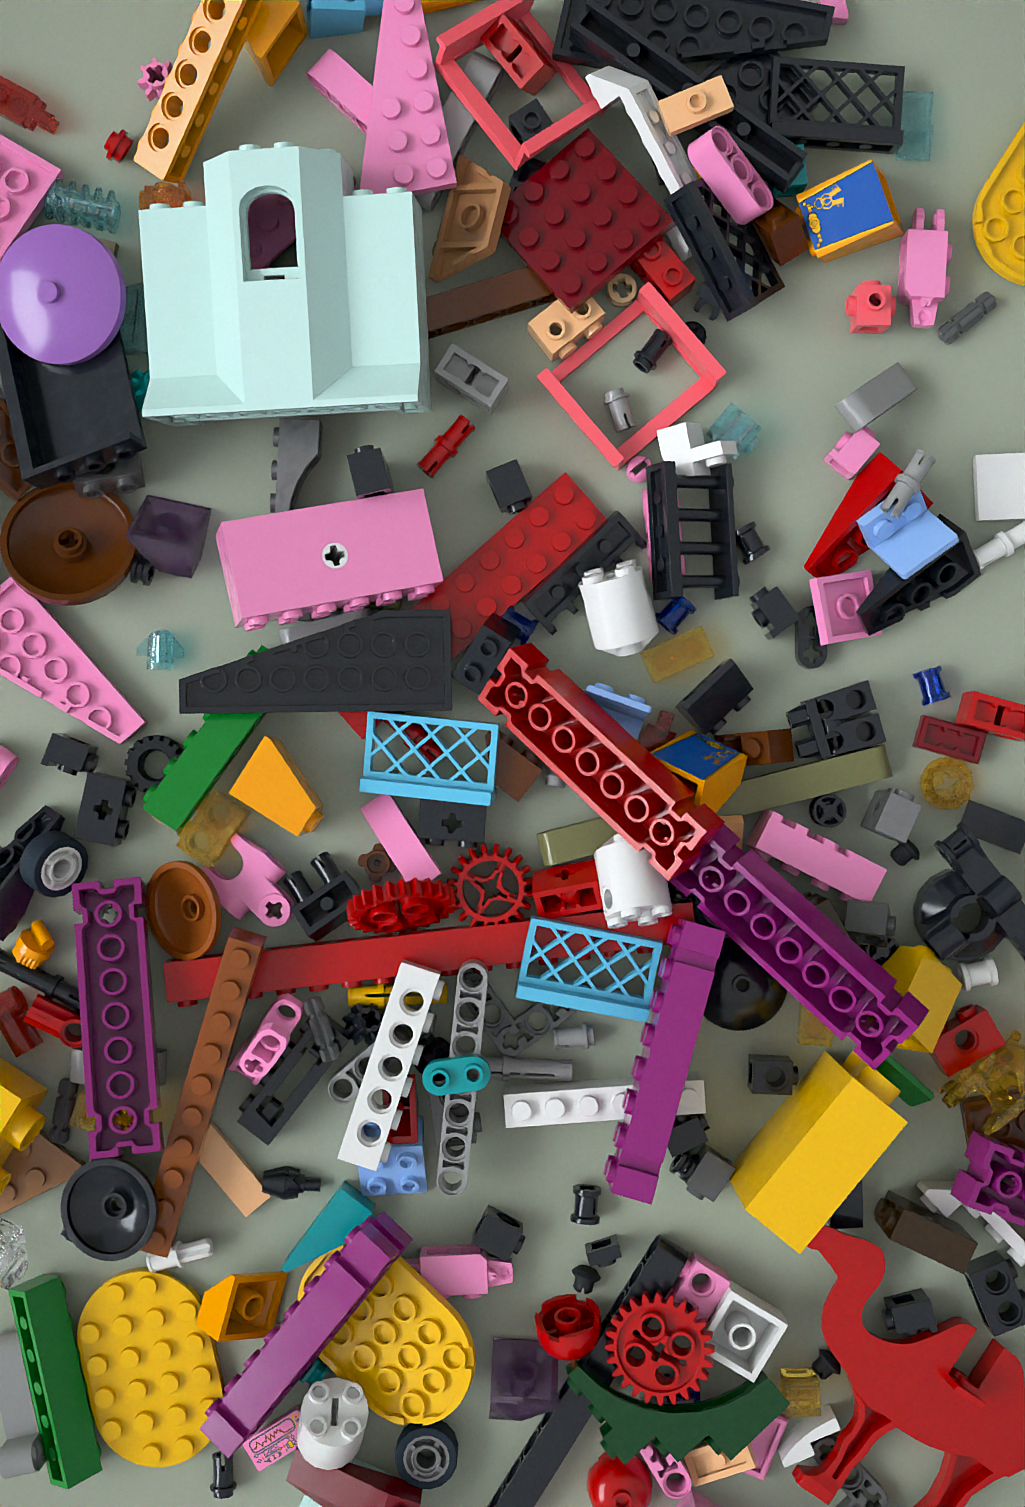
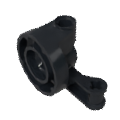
M960 822L956 825L957 830L943 841L937 840L934 843L936 850L952 869H945L931 876L919 889L913 906L914 926L922 942L941 961L945 959L957 961L977 960L992 952L1004 938L1013 944L1025 961V904L1021 900L1022 895L1016 886L1007 877L1001 875L989 860L974 833L965 824ZM978 901L981 910L978 925L971 931H959L951 920L958 918L964 906L976 904Z

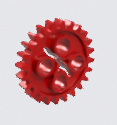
M402 878L397 883L386 881L384 886L372 885V890L363 889L361 894L353 895V900H348V905L346 906L350 927L355 926V930L363 929V933L374 930V934L383 932L387 933V935L396 931L404 933L407 929L417 931V927L420 926L428 928L430 923H440V919L449 918V914L454 913V908H457L454 888L449 887V883L442 884L441 880L431 882L430 878L422 881L413 878L407 882Z
M658 1289L655 1299H651L649 1293L644 1291L642 1302L633 1295L629 1301L631 1308L622 1303L619 1308L622 1317L613 1315L611 1322L615 1327H608L606 1335L614 1340L607 1341L605 1349L614 1353L610 1354L606 1361L608 1364H617L612 1376L623 1375L624 1379L620 1386L622 1389L630 1384L634 1387L632 1397H636L641 1391L645 1393V1403L648 1404L653 1395L657 1397L659 1406H662L664 1397L669 1396L670 1401L674 1405L677 1402L678 1393L688 1400L690 1396L689 1387L697 1392L700 1390L701 1383L698 1378L708 1380L709 1372L704 1367H713L714 1359L707 1355L714 1353L715 1345L706 1342L712 1339L713 1331L702 1330L707 1325L708 1319L706 1317L696 1319L699 1307L695 1306L688 1310L686 1308L688 1298L685 1297L680 1303L675 1302V1292L672 1291L668 1299H663L662 1292ZM648 1317L657 1318L662 1327L657 1330L650 1329L646 1326L645 1319ZM637 1330L641 1335H635L633 1331ZM679 1335L686 1336L690 1340L691 1346L687 1348L679 1347L675 1343L674 1338ZM661 1342L665 1345V1348L658 1352L654 1348ZM633 1346L640 1347L644 1351L645 1357L641 1359L634 1358L630 1354L629 1348ZM678 1359H684L687 1363L682 1364ZM668 1365L673 1368L675 1375L671 1377L663 1376L659 1372L658 1367Z

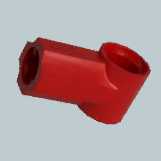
M38 994L24 1022L59 1038L67 1047H81L82 1035H74L68 1029V1025L71 1023L81 1025L80 1011H73Z

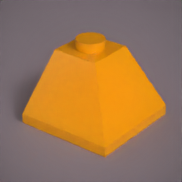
M275 1271L229 1275L204 1292L196 1325L217 1342L265 1338L275 1324L288 1273Z

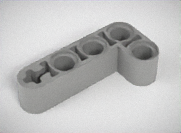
M17 1331L0 1334V1412L7 1439L0 1448V1474L4 1479L38 1472L46 1462Z

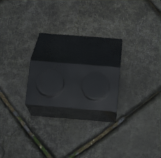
M730 658L721 662L675 708L700 734L706 735L710 732L714 735L727 723L724 717L732 709L739 712L751 700L748 694L754 688L737 664Z

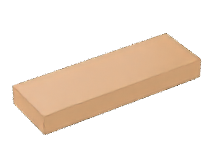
M211 1120L199 1162L242 1214L247 1217L272 1195L262 1192L261 1178Z

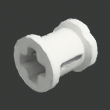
M991 956L984 957L983 961L970 964L956 963L957 978L962 984L961 989L964 992L970 991L971 987L983 984L998 985V972Z

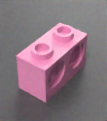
M693 1251L664 1299H668L673 1291L675 1292V1302L679 1303L686 1297L688 1298L687 1302L691 1304L688 1310L695 1306L699 1307L696 1319L705 1317L708 1319L731 1281L725 1270ZM699 1273L708 1275L707 1281L702 1284L692 1282L694 1276Z

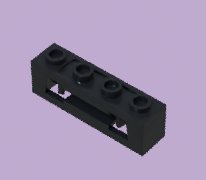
M310 1016L299 1029L304 1035L298 1043L295 1044L290 1041L281 1054L280 1058L284 1060L277 1070L271 1068L260 1080L259 1084L263 1088L257 1096L250 1093L238 1108L243 1114L237 1122L268 1146L334 1062V1060L323 1062L319 1058L321 1047L320 1045L317 1046L315 1042L308 1052L315 1056L317 1061L293 1090L283 1104L274 1096L271 1098L308 1049L305 1047L306 1044L314 1037L308 1021ZM328 1016L335 1036L333 1042L337 1043L341 1053L351 1038L343 1034L345 1031L343 1026ZM268 1095L271 1100L264 1108L261 1103ZM283 1104L284 1111L276 1120L273 1116Z

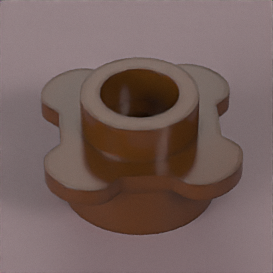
M381 843L375 844L371 852L362 854L358 858L359 866L364 867L365 871L369 874V880L375 883L380 882L384 874L394 872L397 868ZM375 860H380V866L375 865Z

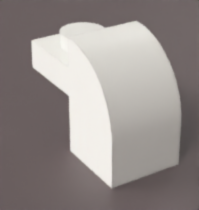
M685 422L657 430L662 458L664 461H675L676 473L679 475L710 476L709 467L727 463L726 457L738 454L735 441L720 440L705 445L701 423Z

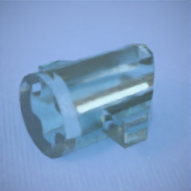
M163 629L149 634L137 646L136 655L147 656V669L173 670L174 657L184 658V648L170 631Z

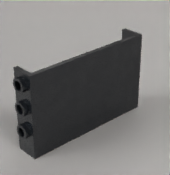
M0 324V375L22 480L42 490L58 483L71 482L76 479V476L89 471H100L107 464L114 461L131 459L136 453L147 449L120 329L107 348L94 358L74 365H56L38 361L23 353L9 339Z

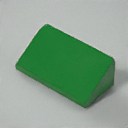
M891 1055L876 1068L887 1080L901 1090L898 1097L909 1106H916L931 1101L935 1097L930 1089Z

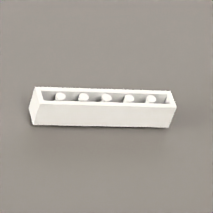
M700 1072L687 1073L676 1115L706 1113L704 1079ZM633 1077L504 1086L506 1128L624 1119L623 1097L626 1088H633L635 1079Z

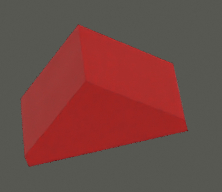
M415 1074L407 1075V1077L413 1078L408 1097H400L397 1109L403 1111L397 1131L390 1129L386 1142L392 1144L418 1143L419 1100ZM382 1089L383 1105H387L392 1101V1097L388 1091Z

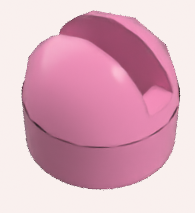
M644 456L633 457L626 467L627 477L637 484L647 481L646 467L636 476L632 471L642 462L647 464L646 467L652 465L651 461Z

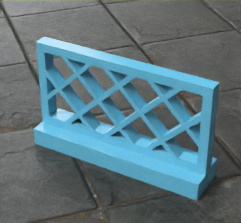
M368 712L363 777L360 778L359 792L491 806L496 801L497 793L495 782L500 724L392 712ZM376 719L388 720L396 732L383 741L375 732ZM397 721H403L406 723L401 727L397 723ZM412 723H420L429 734L417 745L404 731ZM429 724L439 726L435 730H433L429 726ZM445 726L453 727L462 737L449 749L436 734ZM462 728H470L472 730L466 734ZM478 729L491 731L490 746L482 752L469 738ZM400 734L411 750L398 760L387 744ZM430 738H433L444 752L432 763L419 749ZM374 741H376L377 744L379 745L375 750H374ZM463 741L476 754V757L464 767L451 752ZM382 749L394 764L386 771L372 770L373 756ZM490 750L488 761L484 755ZM412 753H415L426 766L418 775L410 774L402 764ZM445 756L459 770L451 778L442 777L434 768ZM479 759L488 769L487 782L475 781L467 772V769ZM397 767L401 773L391 771ZM430 771L433 776H426L424 774ZM462 774L466 780L456 778Z
M531 915L519 975H517L515 984V996L519 999L647 1022L650 1012L649 1003L663 942L658 939ZM536 927L551 928L557 938L541 948L534 938ZM558 930L566 932L561 935ZM575 933L583 934L590 944L574 954L565 939ZM591 936H593V937H599V938L596 939L595 941H593V939L591 938ZM608 939L617 941L622 951L606 960L597 946ZM623 942L630 943L631 945L626 947ZM561 943L570 957L554 966L545 952ZM534 945L537 951L531 954L532 946ZM640 946L653 948L651 959L640 966L630 954V952ZM594 949L603 963L586 972L578 958ZM539 956L543 958L550 970L540 976L527 974L529 963ZM627 956L635 969L619 979L610 965ZM574 962L582 976L573 982L564 981L558 971ZM607 968L615 982L606 988L596 987L591 977ZM649 968L648 974H647V977H646L645 974L643 973V971H645L646 969ZM554 974V976H555L557 979H553V978H549V977ZM639 974L645 982L643 996L629 993L623 984ZM587 981L589 985H584L582 983ZM618 987H620V989L622 990V992H621V991H616L615 989L618 988Z

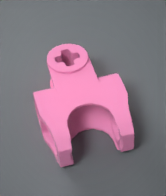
M236 833L230 841L243 858L244 864L241 873L235 878H228L210 864L202 868L214 884L221 905L239 920L251 910L267 926L277 927L287 923L294 916L290 909L295 906V901L277 883L287 873L286 869L268 850L258 846L243 834ZM280 902L282 904L280 912L283 915H272L271 911L274 909L272 904Z
M289 993L279 995L265 1012L259 1025L250 1037L241 1044L227 1069L232 1072L234 1070L250 1079V1083L256 1086L286 1049L290 1041V1033L304 1013L303 1002ZM281 1005L290 1006L294 1009L296 1015L291 1018L286 1017L279 1012L278 1007Z

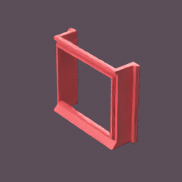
M498 0L440 34L436 39L440 48L434 68L515 171L526 161L595 117L605 114L607 108L611 106L609 105L601 109L599 103L592 95L591 89L570 63L552 59L554 42L530 13L534 0ZM502 13L521 24L583 103L581 107L525 141L522 145L455 62L484 44L480 40L481 36Z
M647 282L639 289L636 301L553 371L550 372L546 368L537 375V379L611 466L619 471L633 457L658 438L657 430L671 427L715 390L721 378L727 372L653 285ZM642 313H645L658 329L668 335L666 339H672V346L700 379L616 449L560 383Z

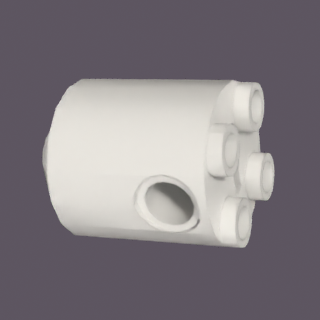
M636 560L620 562L616 564L617 568L608 572H604L603 568L586 571L582 581L578 583L584 600L585 613L593 644L597 650H603L617 656L635 654L642 651L659 633L651 597L644 581V569L642 566H637Z
M620 834L611 837L594 853L604 916L608 928L624 927L628 925V922L638 921V926L656 924L659 917L672 914L667 879L648 862L653 856L646 849L637 852Z
M337 1377L323 1379L313 1383L305 1395L300 1410L296 1436L298 1449L302 1456L314 1467L325 1470L341 1468L351 1462L360 1450L369 1411L367 1399L359 1384Z

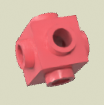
M878 280L861 282V285H857L853 290L851 296L846 298L845 313L846 316H850V334H883L890 327L891 317H894L896 311V297L891 296V285H881V282Z

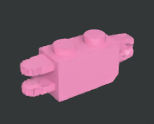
M915 208L912 217V229H908L900 239L897 299L903 305H909L912 328L929 329L934 325L938 304L949 294L951 281L950 276H946V266L950 263L952 257V243H948V231H944V209L935 210L932 218V230H924V209Z
M474 1244L421 1247L420 1258L404 1259L417 1272H420L421 1276L445 1299L452 1295H462L466 1299H476L481 1297L482 1294H488V1287L513 1283L512 1259L509 1258L506 1262L499 1257L487 1256L486 1250Z

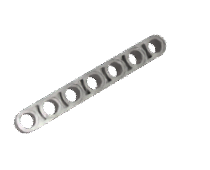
M477 959L465 961L460 966L458 972L449 1057L468 1054L480 1055L488 969L482 961ZM469 968H476L482 973L483 978L477 984H470L465 981L464 972ZM466 1002L475 1003L479 1008V1013L474 1017L464 1016L460 1011L462 1004ZM462 1036H470L474 1039L476 1045L473 1049L465 1051L458 1047L457 1040ZM471 1068L468 1070L472 1075V1079L478 1078L479 1071L477 1069ZM476 1091L445 1095L437 1171V1187L445 1196L456 1197L462 1194L467 1185ZM456 1103H461L468 1108L469 1112L463 1117H456L451 1113L450 1108ZM452 1137H458L464 1141L465 1146L460 1150H452L448 1147L447 1141ZM448 1171H455L460 1174L462 1179L457 1183L451 1184L444 1179L443 1175Z

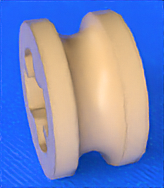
M618 274L608 283L607 297L612 305L626 307L635 299L637 285L630 275ZM619 283H624L625 289L631 290V293H626L625 298H620L618 292H613V288L617 289Z

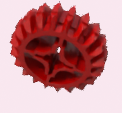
M486 843L481 844V855H477L474 848H469L468 852L472 859L468 861L463 855H460L458 861L464 867L462 869L457 866L451 867L450 871L458 875V879L448 878L446 882L450 886H456L454 893L459 901L456 902L457 908H454V910L461 907L464 909L458 917L460 921L465 920L468 915L473 917L469 927L476 926L478 920L483 922L482 926H487L488 923L497 925L505 920V923H511L513 921L510 916L513 914L521 921L524 919V915L518 910L521 906L527 910L531 909V904L523 900L524 896L533 897L532 890L525 889V885L533 884V877L524 878L523 874L531 870L530 865H525L519 868L518 864L523 860V856L519 854L514 860H511L509 858L513 850L511 847H508L504 855L498 854L500 850L499 843L494 844L493 853H488V847ZM484 861L498 862L493 872L488 876H481L469 871L472 867ZM507 866L514 872L518 880V895L510 892L502 884V876ZM496 873H499L496 887L500 892L496 895L493 892V896H488L486 901L483 902L486 888L482 886V883L486 880L489 883V879L494 880ZM464 880L471 883L480 892V899L476 908H473L465 897L463 889ZM499 899L512 904L508 909L500 913H484L490 902Z

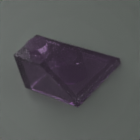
M147 494L126 533V539L159 572L192 579L202 558L211 508Z
M493 1337L489 1419L523 1421L556 1410L558 1406V1359L550 1356L539 1344V1340Z

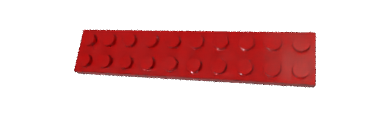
M566 472L527 505L528 508L519 512L451 572L442 583L434 588L435 592L427 594L428 597L422 598L410 609L450 610L451 662L471 645L480 628L493 612L503 617L606 520L605 516ZM338 712L361 739L366 737L368 712ZM376 719V728L384 722L383 719Z

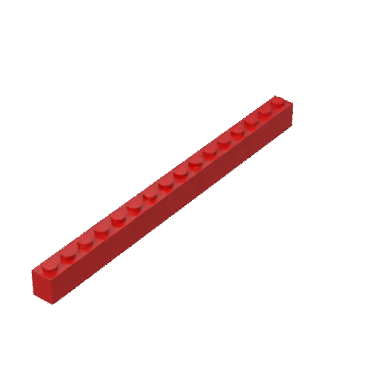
M690 899L671 901L672 914L659 917L658 923L649 926H638V921L628 922V925L624 927L608 928L603 909L550 918L662 940L663 946L669 945L670 950L672 945L667 943V938L671 925H677L679 919L695 923L693 902ZM531 917L524 918L521 921L512 919L513 922L505 923V920L497 925L488 923L487 926H482L483 923H477L474 927H469V924L407 931L404 933L398 932L388 935L381 934L263 948L248 999L263 997V992L275 990L277 996L286 993L294 994L296 993V988L309 987V992L323 991L329 989L328 984L341 983L342 988L361 986L362 980L374 979L375 984L394 982V977L397 976L403 959L441 971L440 976L443 977L458 975L460 966L469 959L482 961L488 971L493 970L492 965L505 964L506 969L520 968ZM536 927L534 938L541 948L557 938L551 928ZM558 930L561 935L566 932ZM575 933L565 939L574 954L590 944L583 934ZM591 936V938L593 939V941H595L596 939L599 938V937H593V936ZM608 939L597 946L601 953H604V957H612L622 951L618 942ZM623 942L626 947L631 945L630 943ZM561 943L545 952L552 964L558 963V958L569 957ZM534 945L532 946L531 954L537 951ZM640 946L637 948L638 954L653 952L651 947ZM593 949L585 955H583L582 957L578 958V960H589L591 959V954H595L596 952ZM223 953L208 954L193 960L174 958L163 963L167 1003L177 1002L178 1007L197 1005V999L210 998ZM541 956L534 959L538 960L539 965H547ZM473 968L474 973H481L478 969Z

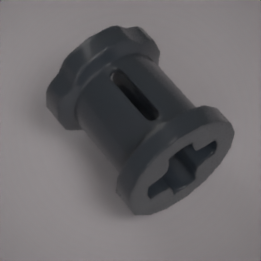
M754 521L735 532L736 544L745 557L743 559L745 565L771 550L769 545L763 544L755 530L756 524Z
M586 1184L574 1185L575 1205L574 1213L570 1216L571 1222L581 1225L599 1224L600 1216L597 1215L598 1196L601 1195V1187Z

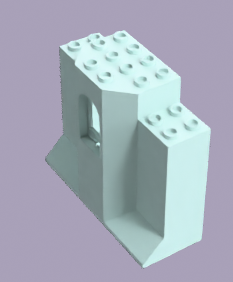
M277 142L274 144V148L260 149L259 145L245 144L239 146V150L227 151L203 162L206 206H204L203 202L188 201L183 203V207L171 208L169 204L157 203L151 204L148 210H138L150 381L142 407V417L177 427L205 425V421L378 411H395L398 414L432 412L422 210L412 191L407 192V188L404 187L388 188L386 193L373 194L372 190L366 189L354 191L353 170L341 153L336 152L334 149H314L295 146L292 142ZM279 194L292 201L295 211L298 267L251 270L248 210L255 199L263 195ZM278 276H284V277H285V279H277V280H266V279H265V277H278Z

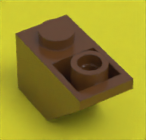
M773 197V206L770 210L752 220L770 258L779 266L786 264L809 249L799 215Z
M791 728L714 735L715 741L747 755L745 766L794 761Z
M488 731L485 735L487 747L491 743V731ZM500 731L495 785L519 802L542 772L537 767L540 760L526 749L522 754L511 747L514 740Z

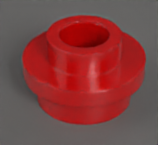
M124 129L119 134L113 131L104 145V149L108 151L106 158L110 161L114 159L121 163L133 144V140L127 136L128 132Z

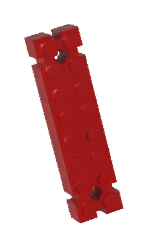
M532 643L509 648L497 667L502 675L490 678L477 699L495 716L504 714L509 719L505 726L637 852L644 849L650 852L653 856L648 862L668 881L686 872L702 852L698 847L710 842L725 821L705 803L697 807L690 801L694 793L560 669L550 671L546 667L549 659Z

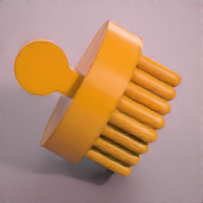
M36 920L31 924V929H24L18 936L16 945L12 950L17 962L30 967V969H36L44 961H47L55 950L54 940L43 920Z

